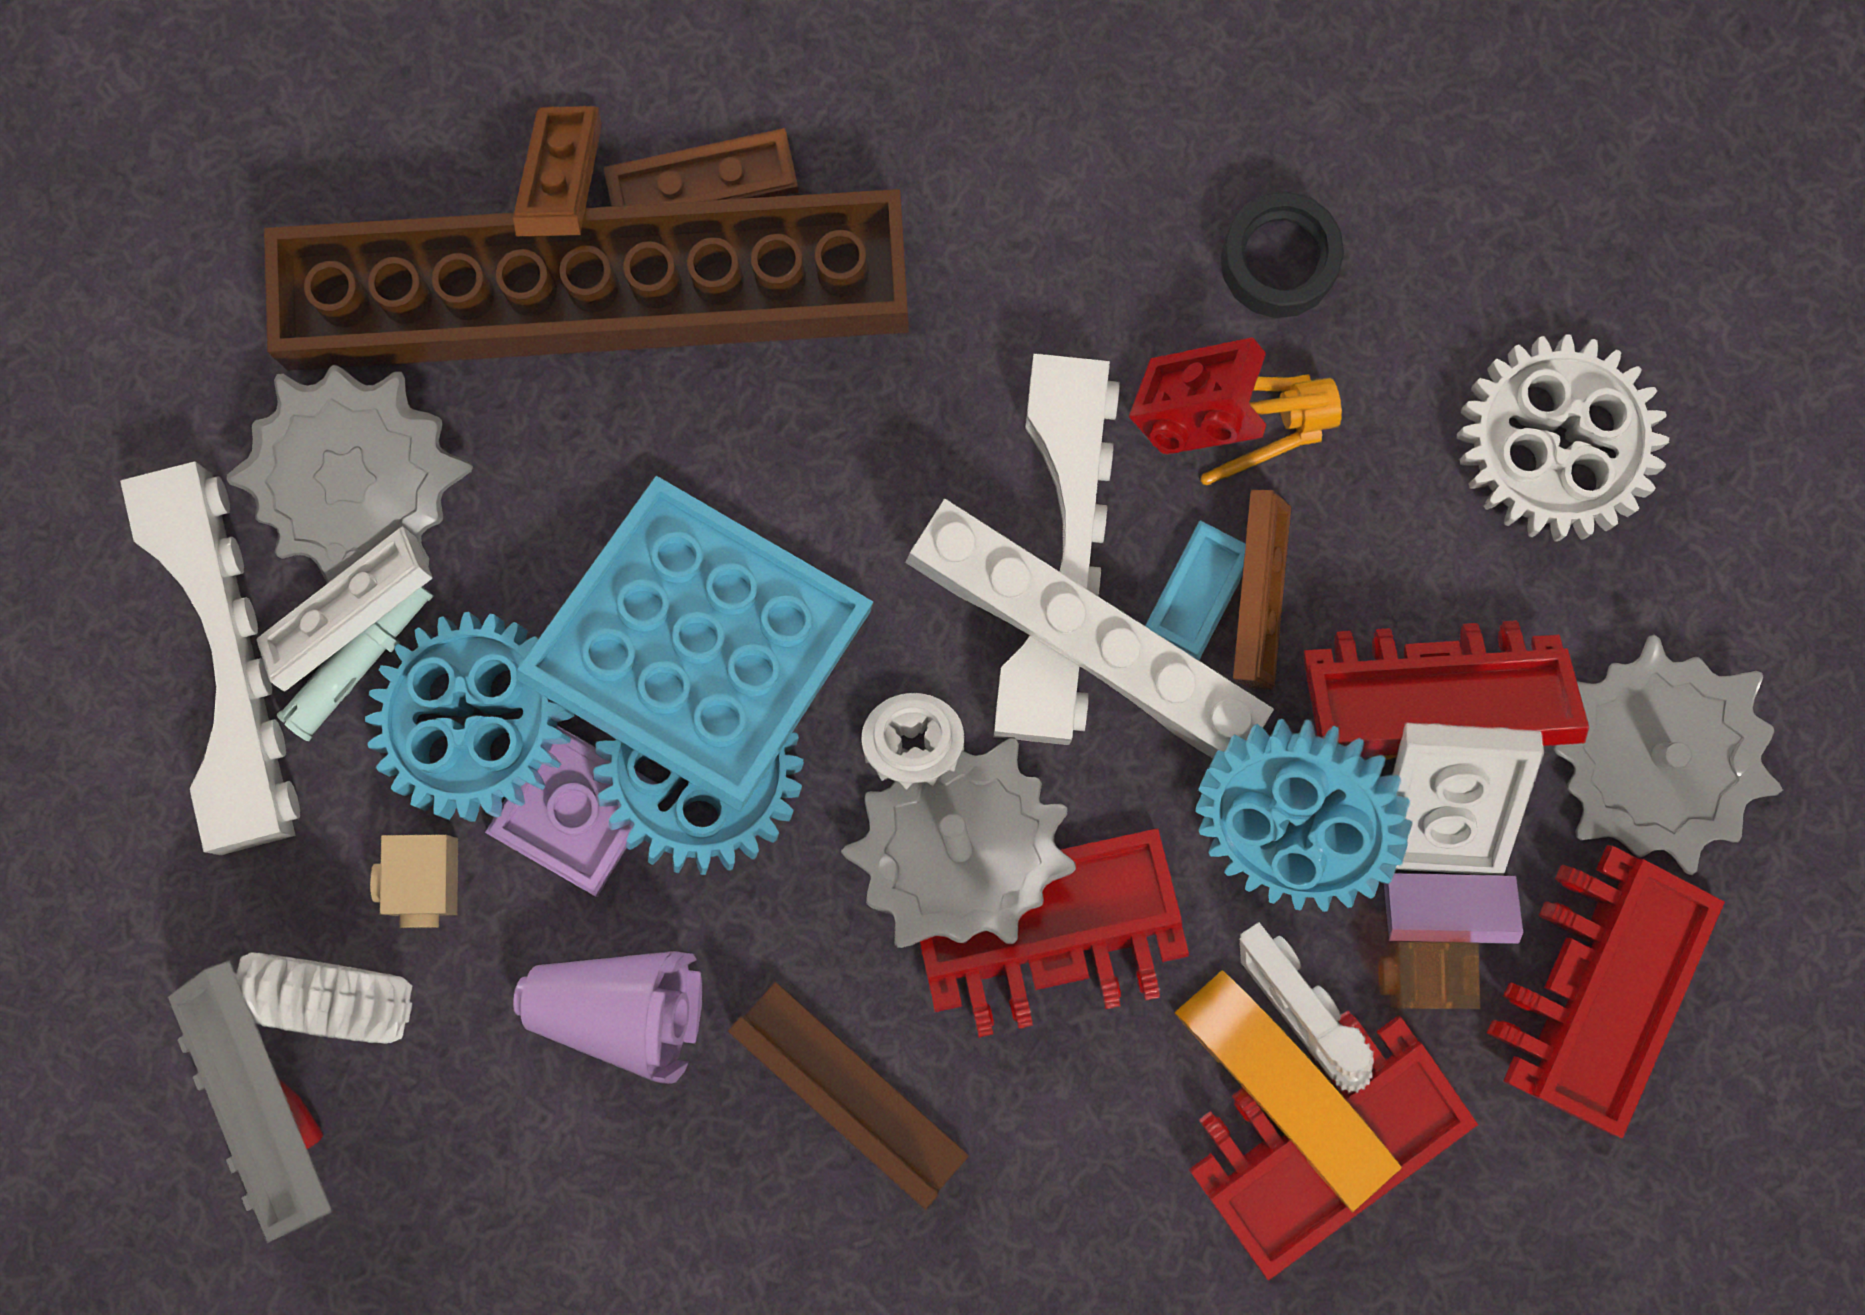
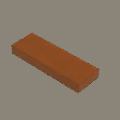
M540 107L537 109L513 214L516 236L581 234L602 127L599 107Z
M785 128L603 167L612 207L777 197L799 192Z
M1251 490L1233 674L1234 680L1248 688L1272 690V687H1275L1291 515L1289 503L1273 490Z

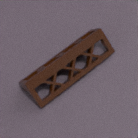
M774 982L745 1016H740L728 1030L736 1040L925 1210L938 1197L939 1190L969 1157L965 1150L779 983Z

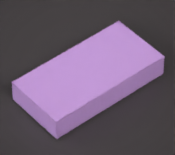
M1394 873L1390 884L1384 883L1389 941L1520 942L1523 926L1516 876Z

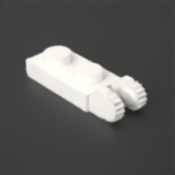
M1259 922L1240 934L1241 964L1314 1059L1320 1063L1331 1079H1336V1085H1340L1342 1087L1341 1090L1346 1089L1349 1093L1351 1091L1358 1093L1360 1089L1365 1090V1085H1369L1370 1078H1372L1373 1050L1369 1049L1370 1044H1365V1038L1357 1028L1338 1025L1337 1021L1341 1016L1335 1003L1322 987L1316 986L1311 989L1298 973V970L1301 969L1299 959L1284 938L1277 936L1272 939Z

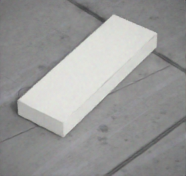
M402 526L260 635L256 640L269 681L285 692L430 581L433 577L417 538Z

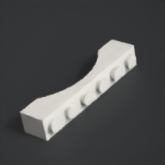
M1034 354L1025 429L1042 453L1057 490L1063 520V557L1060 573L1096 596H1099L1101 567H1091L1089 564L1092 542L1103 543L1105 535L1107 505L1096 504L1098 480H1110L1113 443L1102 442L1104 419H1116L1119 382L1108 381L1110 361ZM1030 635L1024 645L1001 667L993 737L1069 745L1072 740L1073 730L1085 731L1088 693L1077 692L1079 667L1081 666Z
M195 461L121 480L134 542L158 559L184 588L201 618L212 650L216 680L214 724L204 760L190 787L203 851L224 855L295 836L292 820L300 817V806L294 786L290 781L283 782L278 758L286 755L285 740L279 723L275 719L269 721L264 696L271 695L272 685L269 681L263 659H255L250 635L257 634L258 624L250 600L247 597H240L236 575L244 572V563L237 541L234 537L227 538L222 515L230 512V502L225 485L219 476L213 478L211 472Z
M946 499L941 503L905 562L958 597L1003 619L1075 662L1128 698L1174 735L1211 758H1214L1218 750L1226 751L1232 736L1237 735L1247 740L1253 725L1258 724L1263 728L1274 710Z

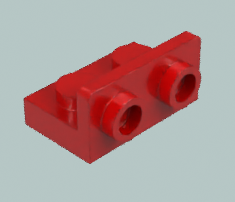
M1251 337L1150 358L1129 418L1163 454L1180 453L1262 438L1267 425L1251 407L1249 401L1266 352Z

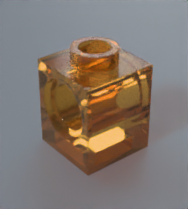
M1478 942L1389 943V956H1380L1378 983L1380 994L1390 995V1008L1480 1009Z

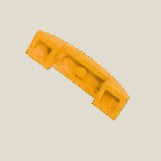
M1223 970L1174 1012L1217 1062L1220 1061L1307 1158V1163L1351 1212H1354L1402 1168L1362 1118L1309 1058Z

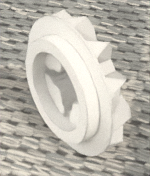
M906 693L885 700L869 714L862 730L861 739L866 763L871 764L882 781L890 778L900 782L906 790L912 783L928 782L934 786L939 776L947 771L954 772L957 760L964 750V730L960 718L944 701L927 694ZM927 729L924 735L926 749L922 751L919 748L913 747L908 753L903 752L900 756L902 752V739L900 736L905 735L908 738H914L918 733H923Z

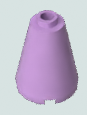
M679 951L536 965L531 969L527 977H522L517 983L513 1001L514 1011L517 1015L521 1016L522 1024L526 1030L652 1081L676 1083L685 1072L689 1063L688 1061L677 1060L683 1042L695 1044L702 1008L701 972L688 969V964L696 960L694 954Z

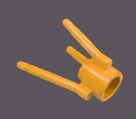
M1308 374L1289 378L1258 377L1253 391H1280L1281 394L1280 398L1249 402L1251 407L1260 415L1280 412L1285 428H1296V432L1203 473L1200 477L1201 483L1204 485L1212 484L1298 446L1322 442V430L1336 428L1341 423V400L1334 380L1332 378H1324L1311 381Z

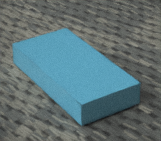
M1199 521L1145 627L1199 661L1243 576L1246 544Z

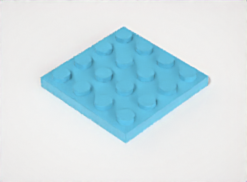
M656 476L517 669V680L741 812L871 611L873 601Z

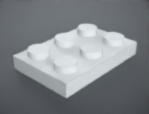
M1406 723L1393 775L1401 778L1396 796L1410 799L1406 819L1413 822L1402 865H1397L1396 870L1504 876L1544 753L1541 731Z

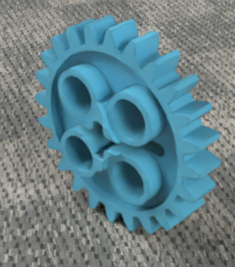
M464 612L459 630L453 622L445 617L438 618L437 625L438 636L433 637L418 627L415 629L418 648L411 651L399 644L394 647L402 661L398 669L390 666H380L379 671L390 683L387 689H373L369 692V696L383 703L382 711L365 716V722L382 729V734L374 737L367 743L368 748L379 753H388L376 768L378 772L389 777L398 775L391 789L403 796L413 793L411 805L426 811L433 805L435 815L449 820L457 808L461 818L473 822L476 821L481 804L487 814L497 818L502 813L501 798L505 797L510 802L521 807L525 804L521 786L528 783L541 790L546 787L543 778L538 773V769L542 764L553 768L561 766V762L549 751L552 744L570 743L571 738L556 728L557 722L574 717V713L517 680L518 667L538 641V638L535 636L526 640L528 630L515 622L505 630L504 621L494 614H489L482 626L479 618L470 612ZM510 670L511 681L509 687L500 696L492 697L491 686L493 680L501 672ZM448 673V689L440 698L431 700V684L438 676ZM474 707L489 715H503L504 713L523 710V715L520 719L504 720L498 717L471 716L473 715ZM436 713L441 716H471L466 719L465 726L449 718H436L437 720H428L417 724V717L420 714ZM508 732L510 737L508 751L500 759L492 761L490 756L492 742L500 734ZM446 736L448 741L447 752L442 759L431 764L429 759L430 747L438 738Z
M1278 719L1271 737L1258 724L1252 726L1247 740L1237 735L1232 736L1226 751L1218 750L1215 753L1199 787V791L1202 794L1196 806V813L1205 816L1199 828V833L1203 836L1215 837L1208 853L1212 857L1227 855L1230 857L1224 871L1227 876L1235 875L1242 871L1249 875L1245 886L1246 891L1250 892L1261 884L1269 887V902L1273 904L1279 900L1283 893L1292 896V902L1296 910H1301L1306 897L1315 899L1322 912H1326L1329 909L1332 897L1335 895L1348 908L1353 907L1358 891L1369 898H1373L1379 881L1390 884L1396 866L1402 865L1413 822L1406 819L1410 799L1396 796L1401 778L1397 775L1380 777L1385 758L1382 755L1367 760L1360 757L1364 743L1360 738L1350 743L1347 747L1338 744L1339 728L1335 726L1327 732L1324 738L1315 736L1311 720H1305L1299 734H1292L1287 723L1283 719Z
M791 733L741 812L691 782L682 791L676 803L668 811L662 812L658 809V804L677 790L685 779L670 771L669 778L664 782L655 785L647 784L639 779L635 769L638 764L650 758L618 739L615 741L596 742L595 754L611 763L595 767L593 769L594 781L612 784V786L598 794L597 802L602 807L618 806L619 809L609 818L608 826L611 830L630 825L632 828L626 840V848L631 850L643 841L651 844L648 863L653 865L664 852L673 854V872L679 873L684 866L686 858L690 857L696 859L700 874L706 875L710 857L718 856L727 870H731L735 862L734 850L740 848L752 860L757 857L759 849L755 839L756 835L772 843L777 840L779 831L770 820L771 818L790 821L794 810L780 798L799 797L802 788L801 784L786 777L801 771L803 766V758L785 755V752L797 745L799 737L797 733ZM705 801L713 805L717 810L719 818L711 826L696 827L687 821L683 810L691 802Z

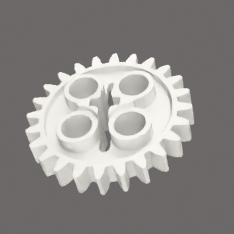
M1565 335L1558 342L1555 352L1552 351L1550 344L1544 336L1539 337L1532 345V357L1522 346H1515L1508 353L1510 366L1496 359L1487 368L1493 382L1479 378L1472 386L1471 390L1481 401H1468L1461 410V414L1476 422V424L1463 427L1457 433V439L1474 444V448L1466 452L1459 459L1460 464L1468 466L1478 465L1481 471L1468 484L1470 489L1488 485L1493 492L1484 504L1485 509H1491L1503 502L1509 507L1505 515L1504 524L1509 526L1521 516L1527 517V532L1530 537H1534L1539 533L1546 523L1550 524L1554 541H1560L1567 536L1570 524L1573 525L1576 534L1581 540L1593 534L1594 520L1603 530L1608 531L1618 524L1616 511L1629 517L1639 509L1633 495L1645 498L1655 490L1656 487L1643 474L1656 475L1666 465L1662 460L1650 454L1669 443V437L1653 433L1651 428L1666 417V412L1659 410L1647 411L1645 405L1656 394V388L1650 387L1637 391L1633 383L1639 377L1642 369L1637 366L1622 374L1616 369L1620 361L1621 351L1615 350L1603 361L1597 358L1598 344L1595 339H1591L1580 353L1575 352L1571 335ZM1541 387L1548 391L1554 402L1553 411L1545 412L1535 408L1529 400L1528 388ZM1590 406H1601L1609 411L1614 421L1613 431H1603L1592 423L1589 416ZM1516 418L1520 424L1527 428H1514L1509 424V419ZM1559 426L1567 429L1566 439L1573 443L1567 449L1559 447L1560 436L1553 433ZM1523 445L1529 448L1535 456L1536 469L1534 471H1523L1516 467L1510 456L1511 446ZM1598 448H1611L1615 451L1616 457L1610 458L1607 453ZM1573 464H1583L1593 471L1597 480L1594 491L1584 490L1573 481L1571 475Z

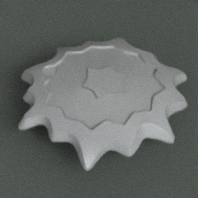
M335 365L329 368L325 377L317 384L308 386L297 383L285 374H277L274 379L278 400L277 409L269 417L253 422L252 451L246 460L227 474V481L230 485L244 489L254 497L256 502L255 519L259 523L270 525L277 529L278 538L274 550L276 556L282 559L295 555H304L312 558L318 565L326 582L329 583L403 526L417 538L427 565H429V558L421 544V535L428 528L443 521L442 494L473 469L470 462L449 454L440 447L439 437L442 420L430 413L413 410L409 407L405 392V378L402 372H393L377 384L368 386L358 382L342 368Z
M1654 634L1648 636L1640 657L1633 663H1611L1606 678L1600 683L1591 684L1577 681L1589 724L1586 742L1583 744L1554 745L1553 747L1557 755L1570 761L1574 766V773L1567 783V790L1581 801L1583 807L1580 822L1575 830L1576 837L1580 840L1605 837L1617 839L1638 858H1642L1655 850H1665L1674 857L1684 872L1690 875L1697 871L1700 853L1706 844L1713 840L1739 842L1742 838L1743 813L1746 804L1753 799L1776 796L1783 791L1780 783L1767 771L1761 762V755L1769 745L1774 734V727L1753 713L1754 700L1763 680L1762 672L1753 671L1731 676H1718L1712 673L1700 657H1693L1683 662H1672L1665 655L1660 638Z
M1015 738L1005 740L983 755L975 756L962 751L954 772L947 771L939 776L934 786L928 782L912 783L906 790L900 782L894 781L890 788L886 790L866 793L864 801L870 831L861 840L846 845L841 853L846 859L855 863L870 875L867 905L875 910L894 916L895 945L897 947L910 946L933 936H946L963 943L973 935L983 931L995 933L1005 943H1014L1018 940L1019 918L1028 910L1043 905L1042 891L1045 886L1054 880L1072 874L1076 869V863L1058 849L1054 843V834L1059 824L1066 817L1068 808L1063 804L1044 805L1040 803L1041 780L1036 777H1026L1020 773L1017 761L1019 743ZM902 748L900 756L903 754V752L908 753V750Z

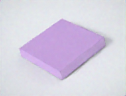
M557 726L556 729L571 738L568 744H552L549 751L561 762V766L553 768L542 764L538 769V773L543 778L546 787L541 790L528 783L521 786L525 799V804L521 807L505 798L502 803L501 816L493 818L485 833L598 897L626 849V840L632 828L630 825L611 830L608 826L609 818L619 808L618 806L602 807L597 802L598 794L612 786V784L594 781L593 769L611 762L596 755L594 746ZM635 771L636 775L643 782L653 785L658 784Z

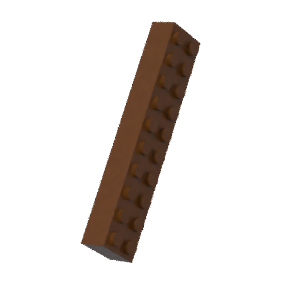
M900 189L585 208L580 235L516 236L513 222L514 213L264 228L267 352L287 371L330 368L332 365L356 367L909 333Z

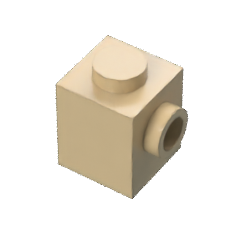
M449 835L381 836V863L373 865L370 881L373 902H380V914L400 916L399 928H439V915H457L458 838Z

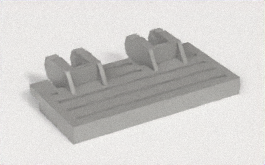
M228 961L205 969L168 997L183 1033V1036L177 1040L182 1052L190 1051L198 1070L197 1075L193 1076L198 1090L205 1089L232 1154L230 1158L226 1159L231 1173L239 1171L247 1191V1195L241 1197L247 1211L254 1209L267 1243L332 1211L230 962Z

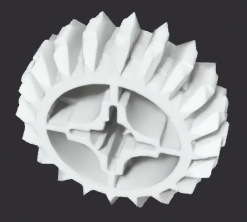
M250 953L241 957L238 971L234 973L254 1023L262 1024L263 1026L332 1038L386 1044L401 1039L405 1022H409L412 1003L410 1002L412 985L399 976L262 953Z

